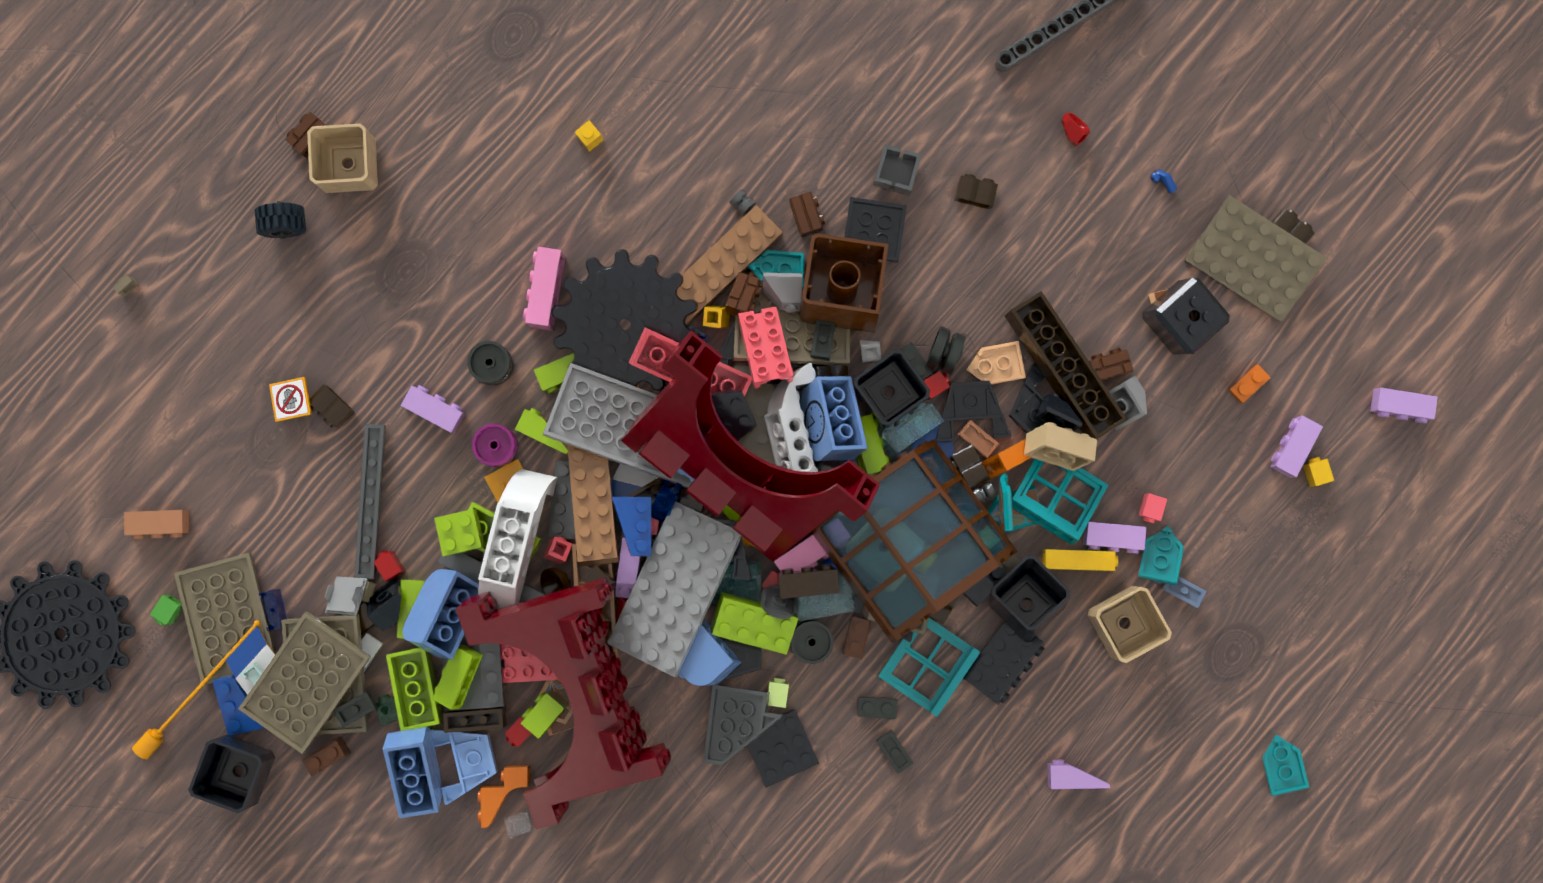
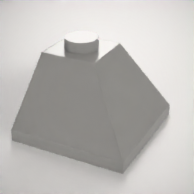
M763 273L762 293L780 310L790 313L800 311L802 274Z
M1136 376L1109 390V393L1127 418L1126 421L1115 427L1116 431L1147 414L1145 390Z

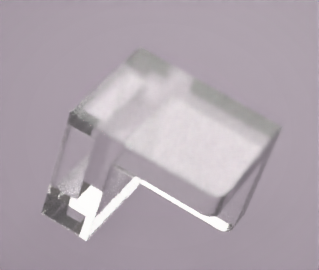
M527 811L509 816L504 820L509 839L532 831Z

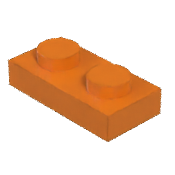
M1256 364L1228 390L1242 404L1271 377L1259 364Z

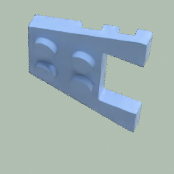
M430 730L434 747L451 743L460 783L441 788L445 805L498 772L489 734L473 732L444 733V730Z

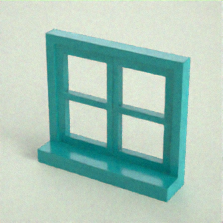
M1034 458L1012 496V508L1068 544L1073 545L1079 541L1108 484L1082 468L1072 471L1059 467L1067 473L1059 487H1056L1037 475L1044 461ZM1072 477L1077 478L1094 489L1086 505L1065 492ZM1034 479L1056 492L1047 508L1026 495ZM1061 497L1083 509L1075 525L1053 512Z
M929 618L927 628L941 637L929 657L925 658L910 647L918 633L913 632L911 643L905 639L900 641L878 674V677L938 717L980 651ZM944 640L962 651L949 673L931 662ZM905 653L923 664L910 685H907L892 674ZM926 667L944 678L931 700L913 689Z

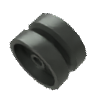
M940 326L928 355L926 366L935 369L938 367L941 359H943L941 371L951 375L961 357L966 335L957 332L953 335L951 341L948 342L951 334L950 329Z
M484 341L471 349L467 365L469 372L475 379L486 385L496 386L504 383L513 372L514 362L512 355L505 347L495 341ZM493 361V364L488 366V362Z
M806 620L796 625L790 647L799 660L804 663L816 664L829 657L833 650L834 641L832 633L827 626L819 621ZM809 639H815V645H809Z

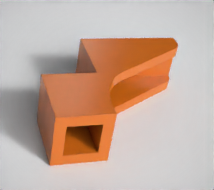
M507 765L501 771V782H504V785H484L481 787V791H478L477 796L478 803H481V810L478 811V822H481V828H487L493 823L507 794L511 790L530 785V765Z

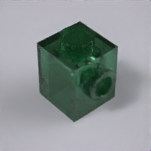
M387 694L379 697V702L376 703L378 708L375 710L381 725L383 726L398 720L394 696L390 697Z

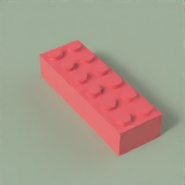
M645 327L629 363L671 382L674 377L662 367L679 343ZM719 362L712 376L711 393L741 389L745 397L751 384L752 376Z

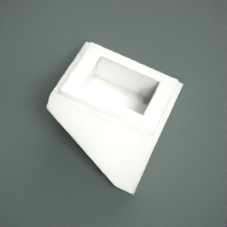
M860 341L863 363L881 360L880 342Z

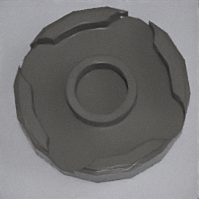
M771 585L769 588L763 589L759 598L763 610L775 618H791L798 608V599L796 597L784 599L779 597L778 585Z

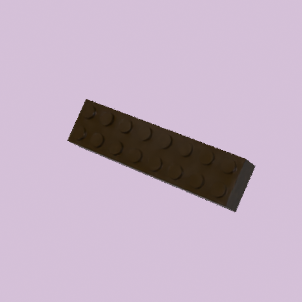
M1042 291L1014 307L1005 315V318L1054 392L1070 405L1083 423L1079 428L1082 434H1088L1091 438L1098 439L1127 420Z

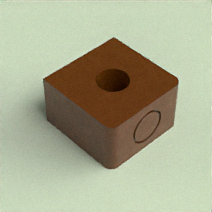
M825 234L813 235L810 242L802 293L800 319L805 323L816 324V320L835 322V327L875 333L880 312L889 244ZM846 281L850 283L852 286L841 287L837 285L835 282Z

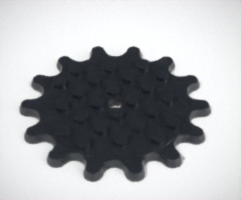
M625 249L616 251L614 263L609 267L603 266L595 257L588 258L585 264L588 270V277L583 281H578L573 277L566 278L563 281V287L569 292L571 300L567 305H556L552 308V316L555 319L562 320L566 325L565 332L554 338V346L557 349L567 348L572 350L574 353L572 364L635 387L640 382L645 381L654 390H662L665 387L664 379L631 365L629 361L645 327L678 343L690 331L699 336L696 330L688 328L685 323L686 317L697 311V302L693 299L682 300L677 295V290L684 281L683 276L676 272L668 277H661L657 272L659 259L655 255H648L641 265H633L630 262L629 253ZM628 319L631 327L628 330H623L620 327L621 320Z
M77 560L70 561L63 574H56L49 562H41L37 566L38 576L33 582L26 581L22 576L12 577L10 586L14 590V598L9 602L0 600V617L2 620L0 626V647L2 649L0 673L10 671L14 674L15 681L11 687V693L16 697L24 695L29 689L36 690L39 694L38 704L43 709L50 708L55 697L60 694L67 697L72 707H80L84 702L83 694L87 687H94L99 693L108 692L111 687V683L107 678L108 669L110 667L122 669L129 664L128 656L123 654L119 648L122 640L132 638L136 633L133 625L123 624L119 619L120 612L128 606L129 600L124 595L112 598L106 594V586L110 578L105 572L98 573L91 580L85 579L82 574L83 566ZM60 629L67 632L64 639H60L57 636Z

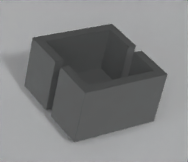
M885 144L873 186L890 190V187H893V192L910 196L922 154L905 150L903 158H900V148Z

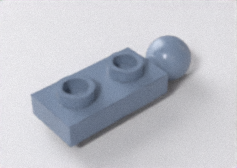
M1178 577L1177 585L1153 581L1155 584H1165L1164 591L1198 609L1208 592L1181 577Z

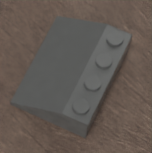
M464 634L459 645H466L483 654L462 708L453 710L503 707L500 644L485 643L469 646ZM441 658L442 670L448 662V659ZM444 706L445 711H451L449 708Z

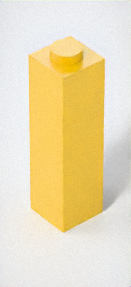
M1043 549L1042 564L1047 569L1115 571V567H1118V556L1115 555V551Z

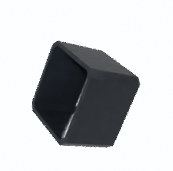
M1199 278L1178 280L1143 311L1142 319L1172 354L1185 355L1194 354L1229 323L1230 315ZM1192 310L1198 315L1196 321H1191L1189 318V313Z
M893 350L855 377L853 381L855 394L869 414H872L873 419L877 421L879 428L887 429L926 401L930 395V389L901 350ZM890 386L894 389L892 397L884 395L883 390L885 387Z
M1027 555L992 587L989 606L1023 640L1031 641L1065 609L1070 598V590L1035 556ZM1029 600L1032 603V607L1026 609L1022 606L1021 602Z
M224 735L206 742L188 789L191 797L235 813H240L258 804L275 759L273 751L230 735ZM237 765H241L244 768L242 776L237 775L235 772Z

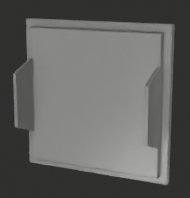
M336 576L334 585H328L324 598L328 602L325 613L357 615L368 579Z

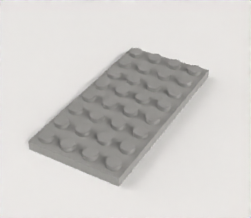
M570 363L543 436L687 488L692 483L689 477L678 472L669 479L641 457L639 453L645 444L635 453L621 442V439L637 416L654 400L657 394Z
M673 501L651 548V556L647 557L607 644L673 677H677L742 536L731 527Z

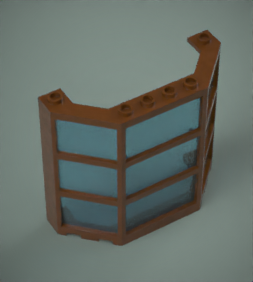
M934 439L929 442L927 440L908 454L906 451L896 458L897 462L894 464L891 462L887 463L881 468L882 472L878 475L875 473L870 475L880 484V487L868 511L856 521H851L837 510L811 531L892 644L923 623V617L926 620L1018 552Z

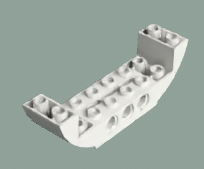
M812 363L794 370L793 382H787L785 379L777 385L771 396L768 412L764 415L776 466L800 472H818L813 462V450L810 448L808 441L809 433L804 425V413L799 404L800 396L798 391H796V389L809 385L816 378V372L812 368ZM839 512L832 518L843 516L844 514Z
M520 469L510 479L500 501L497 503L478 578V595L490 591L496 600V609L514 605L520 601L546 495L553 496L558 477Z

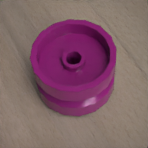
M487 424L481 427L475 433L472 441V449L476 458L483 464L492 467H504L511 463L519 449L515 434L507 427L499 424ZM493 443L498 444L497 448L494 449V447H492Z

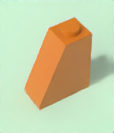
M1026 439L982 461L990 479L1032 458L1024 455Z

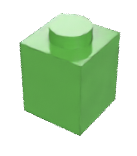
M170 594L162 595L150 615L155 618L154 621L162 626L174 624L183 610L181 601Z

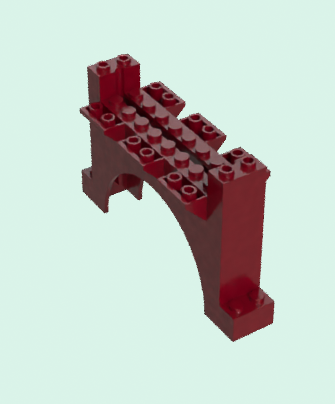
M690 331L681 340L662 367L674 379L637 416L621 439V442L635 453L645 444L639 455L669 479L674 476L679 468L691 476L693 481L686 492L714 515L718 516L726 505L740 515L732 529L755 546L772 562L837 510L851 521H856L868 511L880 487L877 481L851 460L826 471L800 472L771 464L743 447L723 425L712 400V376L723 356L693 331Z
M606 577L500 609H496V600L489 591L467 598L456 608L469 646L495 643L509 645L530 653L543 662L556 675L570 700L574 718V734L571 749L566 760L552 771L534 778L536 787L523 793L536 829L558 824L569 808L570 800L660 777L671 760L670 751L666 749L664 743L643 748L647 741V735L645 730L641 728L639 713L635 711L634 706L629 707L628 701L624 699L623 693L627 689L628 681L620 669L621 661L619 657H616L615 652L610 653L609 647L604 643L603 639L608 634V625L605 620L603 621L601 607L612 597L613 592L611 584L607 583Z

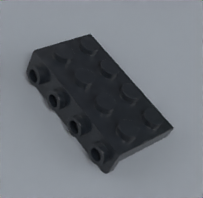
M1004 622L969 668L963 679L997 705L1000 703L1004 704L1010 696L1008 692L1011 688H1016L1021 682L1020 676L1023 672L1027 673L1033 666L1032 660L1035 656L1039 657L1043 653L1045 643L1037 636L1031 641L1023 640Z

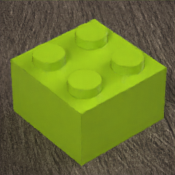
M477 509L434 518L442 556H452L485 548Z
M553 690L541 693L534 701L536 706H531L522 715L524 720L520 724L538 739L548 731L569 706Z

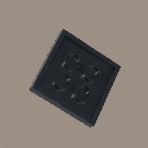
M850 197L844 237L889 244L887 261L898 262L907 205Z
M795 709L783 714L779 721L748 745V749L766 788L819 764Z

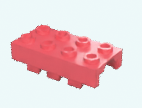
M777 307L761 309V313L754 314V311L738 313V321L754 389L759 388L760 384L774 379H786L787 382H793V372Z
M500 644L501 660L504 659L505 667H501L502 683L559 680L543 662L530 653L519 648Z

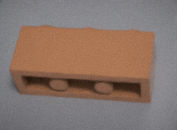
M189 510L124 512V535L132 536V539H144V535H151V538H163V534H170V538L183 537V533H189Z

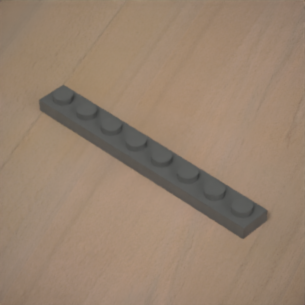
M365 424L354 578L375 579L376 566L373 561L377 559L386 425Z

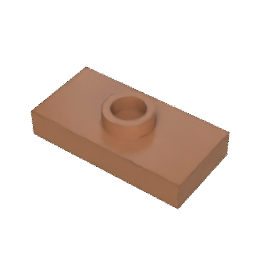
M971 420L957 434L969 445H973L974 449L986 459L999 446L996 440Z

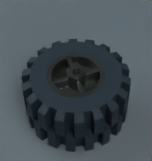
M277 201V203L261 205L254 210L256 233L260 236L284 240V238L298 236L306 232L304 207L301 205Z

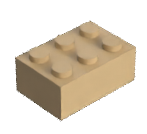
M1048 422L1026 434L1024 455L1075 471L1095 461L1097 439L1091 438L1088 434H1079L1073 432L1070 428H1061L1055 423Z

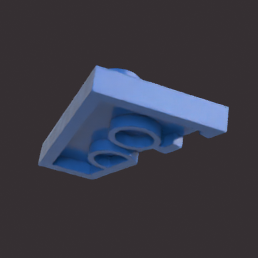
M611 497L630 556L650 557L651 497Z
M234 675L212 681L228 735L232 736L264 728L238 709L247 697V694Z

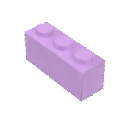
M418 385L417 388L411 386L400 406L455 434L466 415L461 412L462 407L454 403L451 406L444 403L446 399L437 394L434 397L429 395V390L421 385Z
M1380 387L1373 389L1370 412L1377 413L1379 417L1393 415L1398 420L1412 418L1417 423H1427V421L1435 419L1438 397Z
M1303 415L1292 419L1289 424L1290 430L1288 434L1284 435L1280 441L1281 447L1279 451H1276L1271 458L1272 464L1270 467L1289 478L1297 477L1323 426Z
M1088 522L1084 530L1083 545H1088V549L1092 550L1108 547L1107 551L1119 552V548L1127 549V553L1138 554L1139 550H1145L1146 527Z

